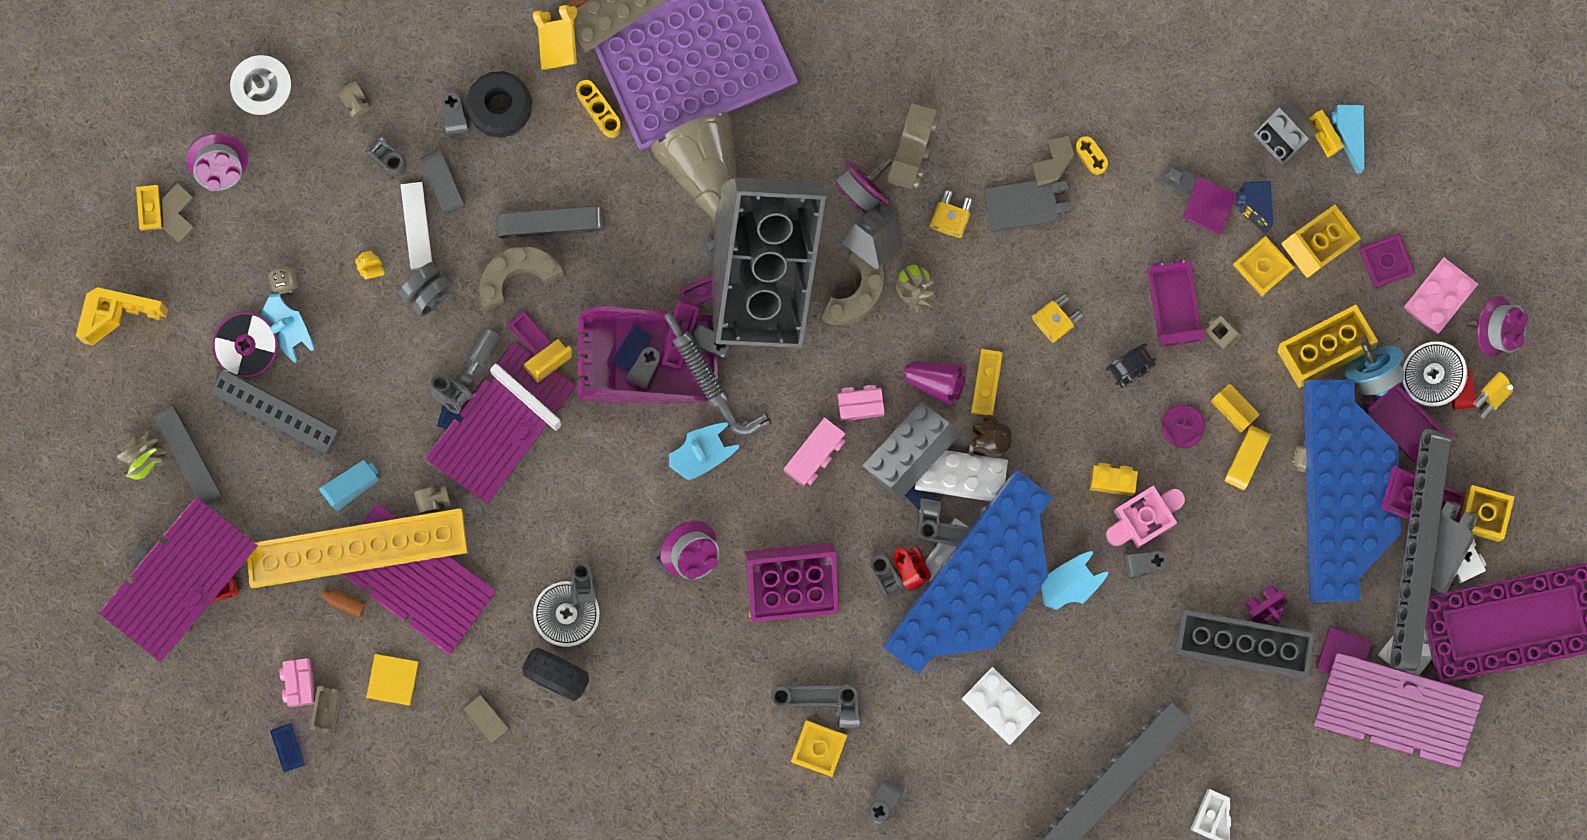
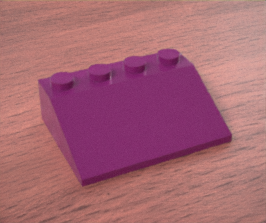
M832 543L744 551L751 622L839 614L836 551Z

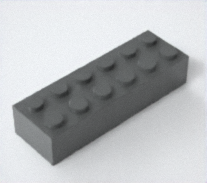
M1182 610L1180 612L1173 656L1305 679L1309 674L1315 633Z

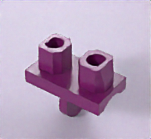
M1272 585L1262 592L1263 596L1267 599L1260 604L1256 597L1246 602L1252 622L1258 623L1264 619L1266 623L1274 620L1277 624L1281 622L1279 615L1285 612L1282 606L1287 603L1285 599L1286 594L1282 590L1278 591Z

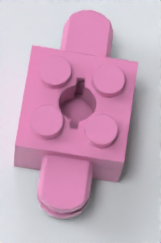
M1153 485L1119 506L1114 511L1119 521L1108 528L1106 532L1107 541L1113 546H1120L1131 539L1138 549L1174 527L1177 521L1172 513L1183 506L1185 502L1183 493L1178 489H1171L1160 496Z

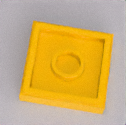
M1264 236L1233 263V266L1261 296L1265 295L1295 268L1267 236Z
M375 654L366 698L411 706L419 662Z
M806 720L791 762L833 777L848 735Z

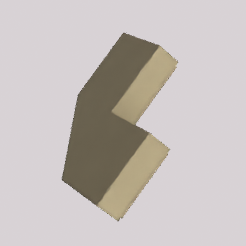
M1069 136L1048 140L1052 159L1032 164L1037 185L1059 181L1068 164L1074 159Z
M177 183L162 198L163 229L175 241L181 244L195 229L180 215L194 198Z

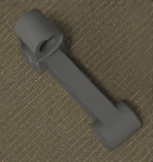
M921 498L916 530L918 538L924 542L957 546L971 527L939 523L943 501ZM924 525L932 528L933 534L931 537H926L922 534V527Z
M852 686L777 687L772 692V702L778 707L838 706L837 728L860 727L858 693ZM846 689L854 693V698L850 702H845L841 697L842 692ZM785 691L788 696L787 701L778 703L775 700L776 692Z

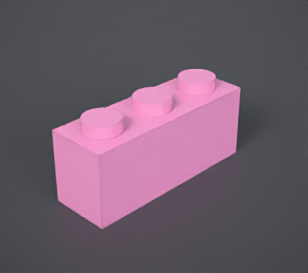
M824 417L785 466L784 472L803 487L807 484L811 486L819 476L816 472L820 467L825 468L832 460L830 457L834 450L839 451L846 441L843 439L845 433Z

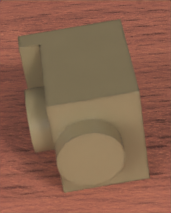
M1221 315L1219 317L1215 316L1207 324L1209 327L1205 330L1222 349L1227 351L1243 336ZM1223 328L1227 329L1225 336H1222L1220 333Z

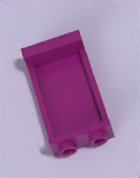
M1186 259L1173 261V264L1165 265V262H1158L1152 264V267H1149L1147 271L1159 347L1202 342L1205 338L1204 329H1201L1192 274V261L1186 262Z
M1398 383L1378 399L1373 397L1365 405L1367 408L1365 412L1398 444V448L1417 465L1420 438L1425 429L1446 432L1449 434L1450 439L1454 434L1448 429L1445 431Z

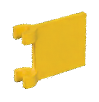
M560 6L559 12L562 20L550 22V12H533V18L539 32L541 70L577 64L574 19L577 15L576 6Z

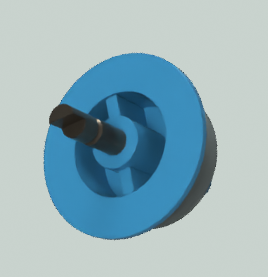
M1367 336L1360 337L1362 341L1361 347L1365 355L1353 360L1347 366L1345 376L1348 380L1357 382L1359 391L1364 395H1385L1389 389L1404 380V371L1400 366L1404 355L1403 351L1396 346H1383L1372 350Z

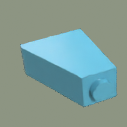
M363 460L319 488V490L338 512L379 481L376 476L379 471L372 462L367 464Z

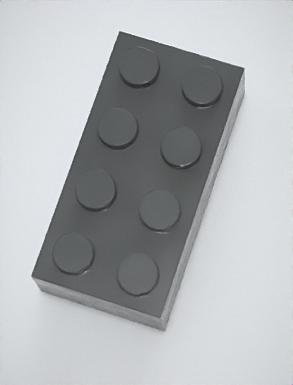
M920 402L863 464V467L871 478L901 500L959 435L947 420Z

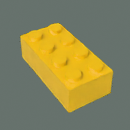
M1354 305L1280 343L1277 352L1298 388L1304 386V381L1316 380L1365 355L1361 347L1362 341L1360 337L1367 336L1372 350L1376 349L1378 340L1357 305Z

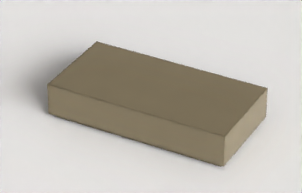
M481 695L464 708V711L491 743L495 742L509 730Z

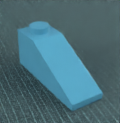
M1337 105L1334 112H1331V125H1335V132L1340 136L1341 142L1344 145L1343 148L1356 173H1362L1364 170V105Z

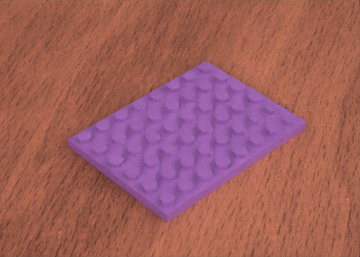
M668 0L594 47L639 151L651 147L657 139H660L662 142L666 139V133L689 121L709 114L719 117L720 112L732 113L798 85L796 76L761 0Z

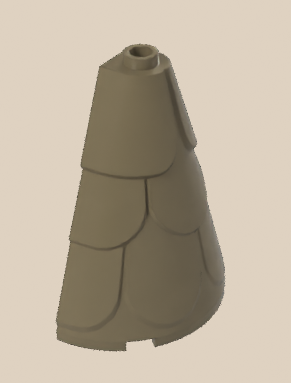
M720 112L719 117L709 114L689 121L665 134L666 139L662 142L660 139H657L650 147L654 157L676 179V182L695 199V203L714 222L726 181L737 178L733 122L727 112Z

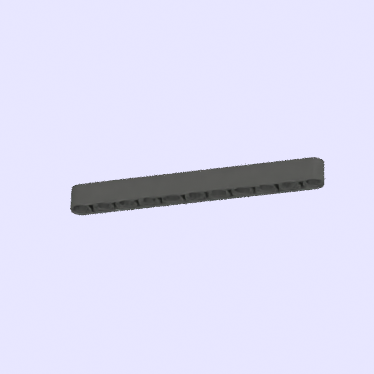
M1425 429L1420 438L1390 657L1392 667L1416 671L1421 660L1450 447V436L1448 433Z

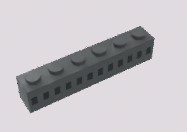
M228 370L221 371L211 391V394L216 396V401L227 405V403L234 405L235 411L243 415L247 413L253 415L254 421L262 425L268 423L274 426L273 431L281 435L287 433L293 436L292 441L300 445L306 443L312 446L311 451L321 456L323 453H331L342 432L341 429Z

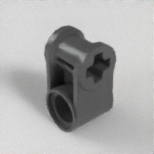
M454 92L446 93L442 97L441 103L447 136L469 132L463 103L459 95ZM451 99H454V101L457 102L454 103L453 108H450L449 106Z
M379 136L377 138L378 141L370 150L367 149L365 153L393 176L402 175L406 170L404 159L386 140ZM395 160L400 161V165L397 168L390 167L391 162Z
M696 324L692 340H695L694 344H697L700 351L708 352L718 357H726L731 353L732 345L725 344L726 348H721L719 351L715 343L714 332L711 329Z
M647 347L643 349L636 363L631 368L626 382L643 391L647 390L660 364V356L655 348ZM654 354L655 361L647 363L645 356Z
M436 374L431 379V397L453 413L459 414L462 405L472 398L471 392L466 387L459 385L444 374ZM436 386H443L444 388L438 389Z
M1161 551L1123 556L1128 578L1159 572L1167 565V556ZM1155 556L1163 560L1159 567L1151 563Z
M877 555L871 560L869 564L870 571L885 599L894 591L905 588L887 557ZM876 560H882L885 563L884 571L879 572L874 569L873 564ZM893 582L895 583V584H893V585H891V586H889V587L886 588L887 585H889V584H891V583H893Z
M577 562L573 565L570 574L572 605L576 606L577 603L587 602L595 604V588L591 567L586 562ZM579 570L585 572L586 576L580 578L575 574V572Z
M884 779L869 809L871 821L877 824L885 822L904 790ZM880 807L883 808L882 813L884 817L880 815L876 818L873 810H878Z

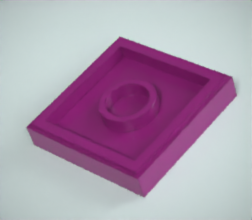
M1199 177L1195 181L1182 218L1221 235L1236 194Z
M1400 233L1358 249L1374 289L1415 274Z
M1330 627L1316 670L1330 674L1337 652L1367 660L1372 641Z

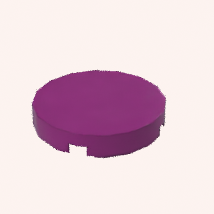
M1181 404L1174 406L1165 413L1161 421V431L1164 438L1169 444L1177 448L1194 446L1201 440L1204 434L1205 421L1203 416L1192 406Z

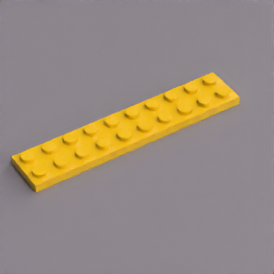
M460 508L255 542L258 547L247 559L250 587L258 588L468 553L463 510Z

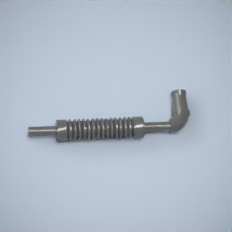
M672 312L665 314L664 317L676 336L672 339L676 348H679L678 351L681 352L680 355H683L682 358L687 362L686 365L689 366V369H692L691 373H694L695 380H698L697 383L702 387L701 390L706 394V398H708L712 408L718 406L729 424L728 428L731 432L738 436H754L756 432L772 425L771 419H767L769 415L766 412L749 422L748 420L743 423L736 421L725 402L729 398L725 390H722L723 387L718 383L719 380L716 379V376H713L712 368L709 369L710 365H707L708 362L705 361L706 358H703L704 355L699 351L700 348L697 347V344H694L695 340H692L689 330L683 332Z

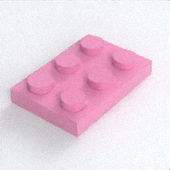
M1444 257L1403 308L1438 335L1477 287L1478 283Z

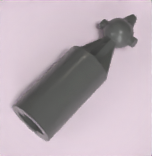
M487 328L483 329L467 358V373L460 377V385L468 387L473 383L472 376L485 368L501 339L500 335Z

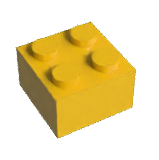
M1471 485L1466 489L1460 519L1464 512L1474 513L1479 517L1472 533L1478 537L1496 542L1502 541L1505 538L1514 496Z

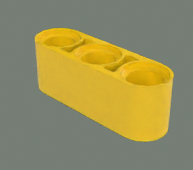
M589 80L579 82L576 92L582 105L606 137H617L621 132V123L615 112L594 83ZM584 88H590L592 93L589 96H583L581 91ZM597 105L605 107L601 113H595L593 109ZM614 122L617 124L614 130L610 131L605 128L608 123Z
M1253 425L1249 427L1225 477V482L1241 490L1246 489L1271 434Z

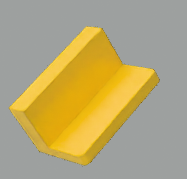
M557 339L524 364V368L538 383L571 359L572 348L570 346L565 348Z
M1228 384L1211 400L1241 433L1259 416V413L1231 384Z

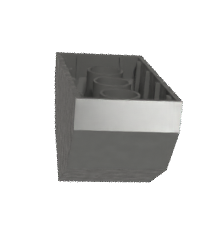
M732 178L726 181L715 214L712 305L713 332L716 344L803 347L826 200L823 182ZM795 279L793 291L787 285H789Z

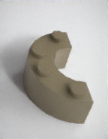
M911 103L887 183L913 190V188L918 189L925 168L921 163L923 158H928L931 148L927 146L931 131L935 132L939 120L935 118L936 110Z
M532 247L508 249L492 259L482 274L480 281L482 306L485 312L505 304L504 288L515 275L522 273L533 274L546 285L564 277L563 270L553 257L542 250Z
M852 251L849 264L854 266L860 274L861 285L856 293L848 298L837 299L831 297L821 321L832 325H847L860 321L870 314L879 302L883 290L884 273L882 265L876 270Z

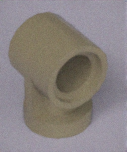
M356 80L336 90L346 109L351 107L352 110L349 114L352 119L358 118L370 111L371 107L369 104L362 102L366 98Z
M446 485L440 486L441 491L436 492L435 488H426L414 492L419 515L440 510V504H445L446 508L451 507Z

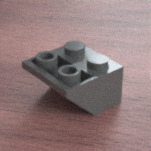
M1289 100L1280 106L1253 135L1283 166L1319 130Z

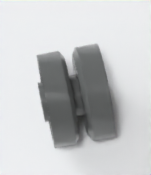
M432 262L425 264L416 271L402 286L398 294L406 304L413 303L412 310L421 318L432 312L449 295L454 287V284L446 276L439 277L440 270Z

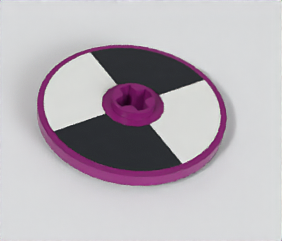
M248 312L237 313L226 318L217 328L213 338L214 356L221 368L242 378L255 377L265 372L273 364L278 352L277 334L273 333L270 329L272 325L262 316ZM248 339L251 347L243 351V347L240 344Z

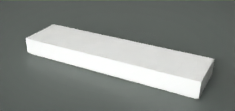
M422 182L401 184L411 270H418L425 264L432 262Z
M498 364L493 365L490 371L498 381L555 431L561 427L560 419Z

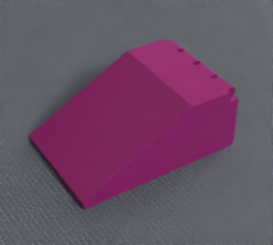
M596 306L580 313L578 333L585 334V337H578V355L585 356V358L578 359V377H584V380H578V396H580V399L603 403H709L706 394L701 390L702 387L697 383L698 380H695L694 373H691L692 369H689L685 361H683L681 369L659 364L646 391L626 382L631 368L636 363L643 349L647 347L655 348L661 357L670 328L664 315L669 312ZM698 314L693 331L696 324L713 331V316ZM701 351V354L704 355L703 358H706L705 361L708 362L707 365H710L709 369L712 368V372H714L713 376H716V379H718V356ZM654 354L645 356L647 363L655 361Z

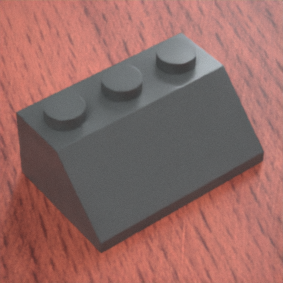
M880 204L876 205L855 223L842 244L877 270L902 247L896 216L887 207Z

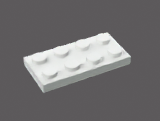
M946 450L916 482L915 490L992 501L1005 484L1008 460L980 455L970 456L967 453Z

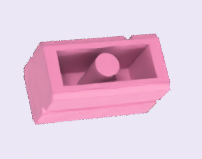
M867 385L863 387V390L855 391L853 387L841 389L842 392L837 395L840 421L884 416L882 389L876 388V385Z
M306 658L282 662L283 667L279 668L280 679L285 681L286 688L282 690L283 702L287 703L289 707L314 704L316 695L311 659Z

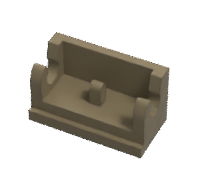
M317 686L309 730L331 735L335 734L342 691Z

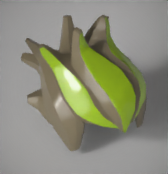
M908 265L899 273L896 280V291L900 298L906 304H909L910 311L915 308L916 313H918L920 305H927L932 308L933 305L929 300L936 298L934 291H932L934 280H932V277L924 268L917 265Z
M147 431L139 439L132 437L129 441L125 442L123 445L125 451L117 456L119 460L129 463L128 471L123 473L126 477L141 480L155 467L166 465L163 462L164 457L161 455L166 453V450L153 447L158 439L149 440L150 431Z

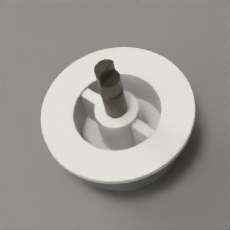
M258 55L247 58L236 67L231 77L230 90L234 101L241 109L251 114L265 115L278 110L287 101L291 91V79L287 69L280 61L270 56Z

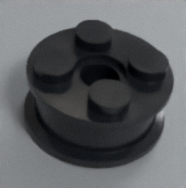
M1146 343L1124 354L1106 368V371H1111L1117 380L1116 386L1119 385L1123 388L1130 384L1134 378L1144 376L1150 369L1156 366L1155 362L1157 359L1151 358L1146 350Z

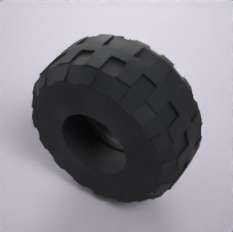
M493 71L482 75L472 84L467 95L468 115L475 127L486 135L498 138L514 135L525 126L530 118L532 100L529 90L524 82L514 74L504 71ZM503 94L510 97L512 105L505 113L493 114L487 110V103L493 96Z
M538 647L530 651L522 667L524 677L572 701L581 698L589 682L588 672Z

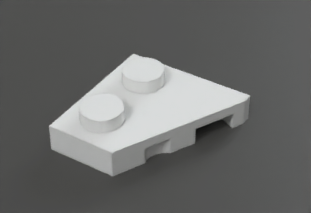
M1207 789L1190 830L1212 840H1230V798Z

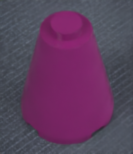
M912 361L910 365H906L904 377H906V382L946 405L955 407L954 400L960 399L964 389L966 377L962 376L963 370L967 371V366L956 363Z

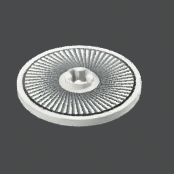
M1429 342L1417 347L1408 356L1403 366V385L1406 392L1416 402L1425 406H1441L1451 402L1461 393L1467 380V365L1464 357L1456 348L1444 342ZM1434 369L1439 372L1436 375V379L1430 376Z
M568 581L558 582L547 587L538 596L534 605L533 618L537 631L546 641L556 646L572 647L585 642L595 632L599 623L600 612L596 598L595 604L587 602L577 603L576 606H573L571 582ZM566 609H569L570 614L573 615L568 616L567 619H563V615L560 613L565 612Z

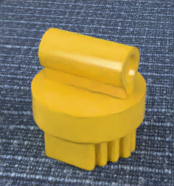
M372 251L362 252L355 259L357 270L365 279L384 275L382 262Z

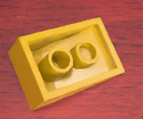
M1334 204L1281 244L1306 278H1308L1361 238L1336 204Z

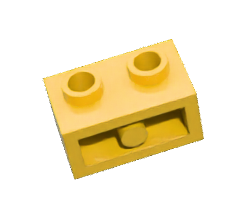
M1098 463V466L1094 465L1092 468L1089 490L1133 496L1136 491L1138 471H1133V467L1120 466V469L1111 468V464Z

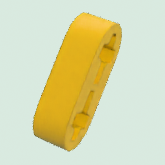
M1088 136L1081 137L1076 144L1077 154L1090 172L1095 175L1103 174L1108 166L1107 158L1092 138ZM1082 142H1084V144H1090L1089 151L1092 154H1089L1087 150L1082 151L1080 149L1082 147ZM1092 157H1095L1098 162L1103 161L1102 169L1093 167L1095 162Z

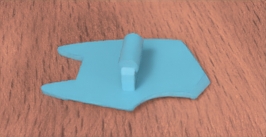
M270 294L260 316L272 325L270 329L273 333L277 334L279 347L296 363L298 360L294 347L303 342L313 351L312 339L299 311L290 309L280 294Z
M728 423L714 424L687 433L685 443L679 449L669 453V467L687 480H691L726 460L739 448V445L724 447L718 436L728 426Z
M1093 551L1073 558L1048 574V578L1041 586L1045 606L1058 610L1069 602L1083 604L1097 590L1109 572L1106 571L1095 576L1091 573L1085 564L1093 555Z

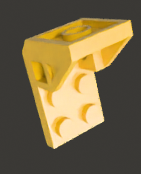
M97 287L86 294L76 337L84 344L94 345L120 325L124 309H126L127 313L135 315L143 312L147 314V317L160 320V316L167 318L169 309L161 301Z

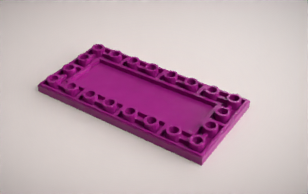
M1587 563L1448 591L1447 593L1429 595L1425 631L1437 681L1449 683L1587 654Z

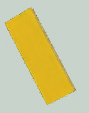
M981 349L971 409L972 414L993 416L1003 352Z

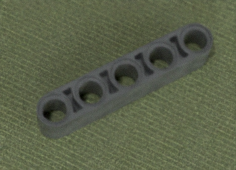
M585 207L497 215L498 238L509 239L600 232L604 230L603 208Z
M171 404L153 414L197 498L208 505L223 497L174 405Z

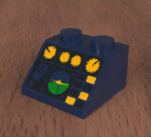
M1271 181L1244 182L1241 188H1239L1238 193H1236V206H1240V212L1262 232H1268L1273 225Z

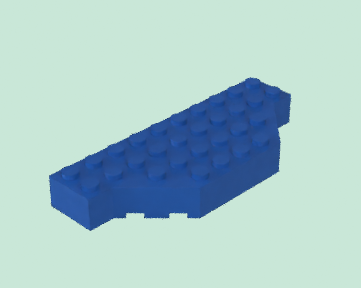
M1354 380L1304 381L1309 602L1360 601L1359 578L1401 534L1400 516L1381 509L1392 467H1399L1398 444L1355 402Z
M1014 470L882 644V647L918 674L934 656L995 648L1048 578L1040 514L1053 497L1022 473Z

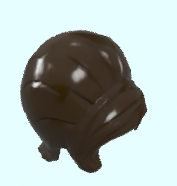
M986 415L983 422H977L972 426L973 432L978 437L973 439L968 447L970 456H973V452L977 451L990 457H997L1006 453L1011 447L1013 440L1011 430L1006 425L999 423L992 415Z

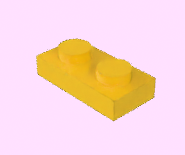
M1323 110L1316 112L1309 118L1319 130L1315 137L1328 158L1344 147L1340 136L1335 132Z
M159 186L136 187L139 229L141 231L163 229Z

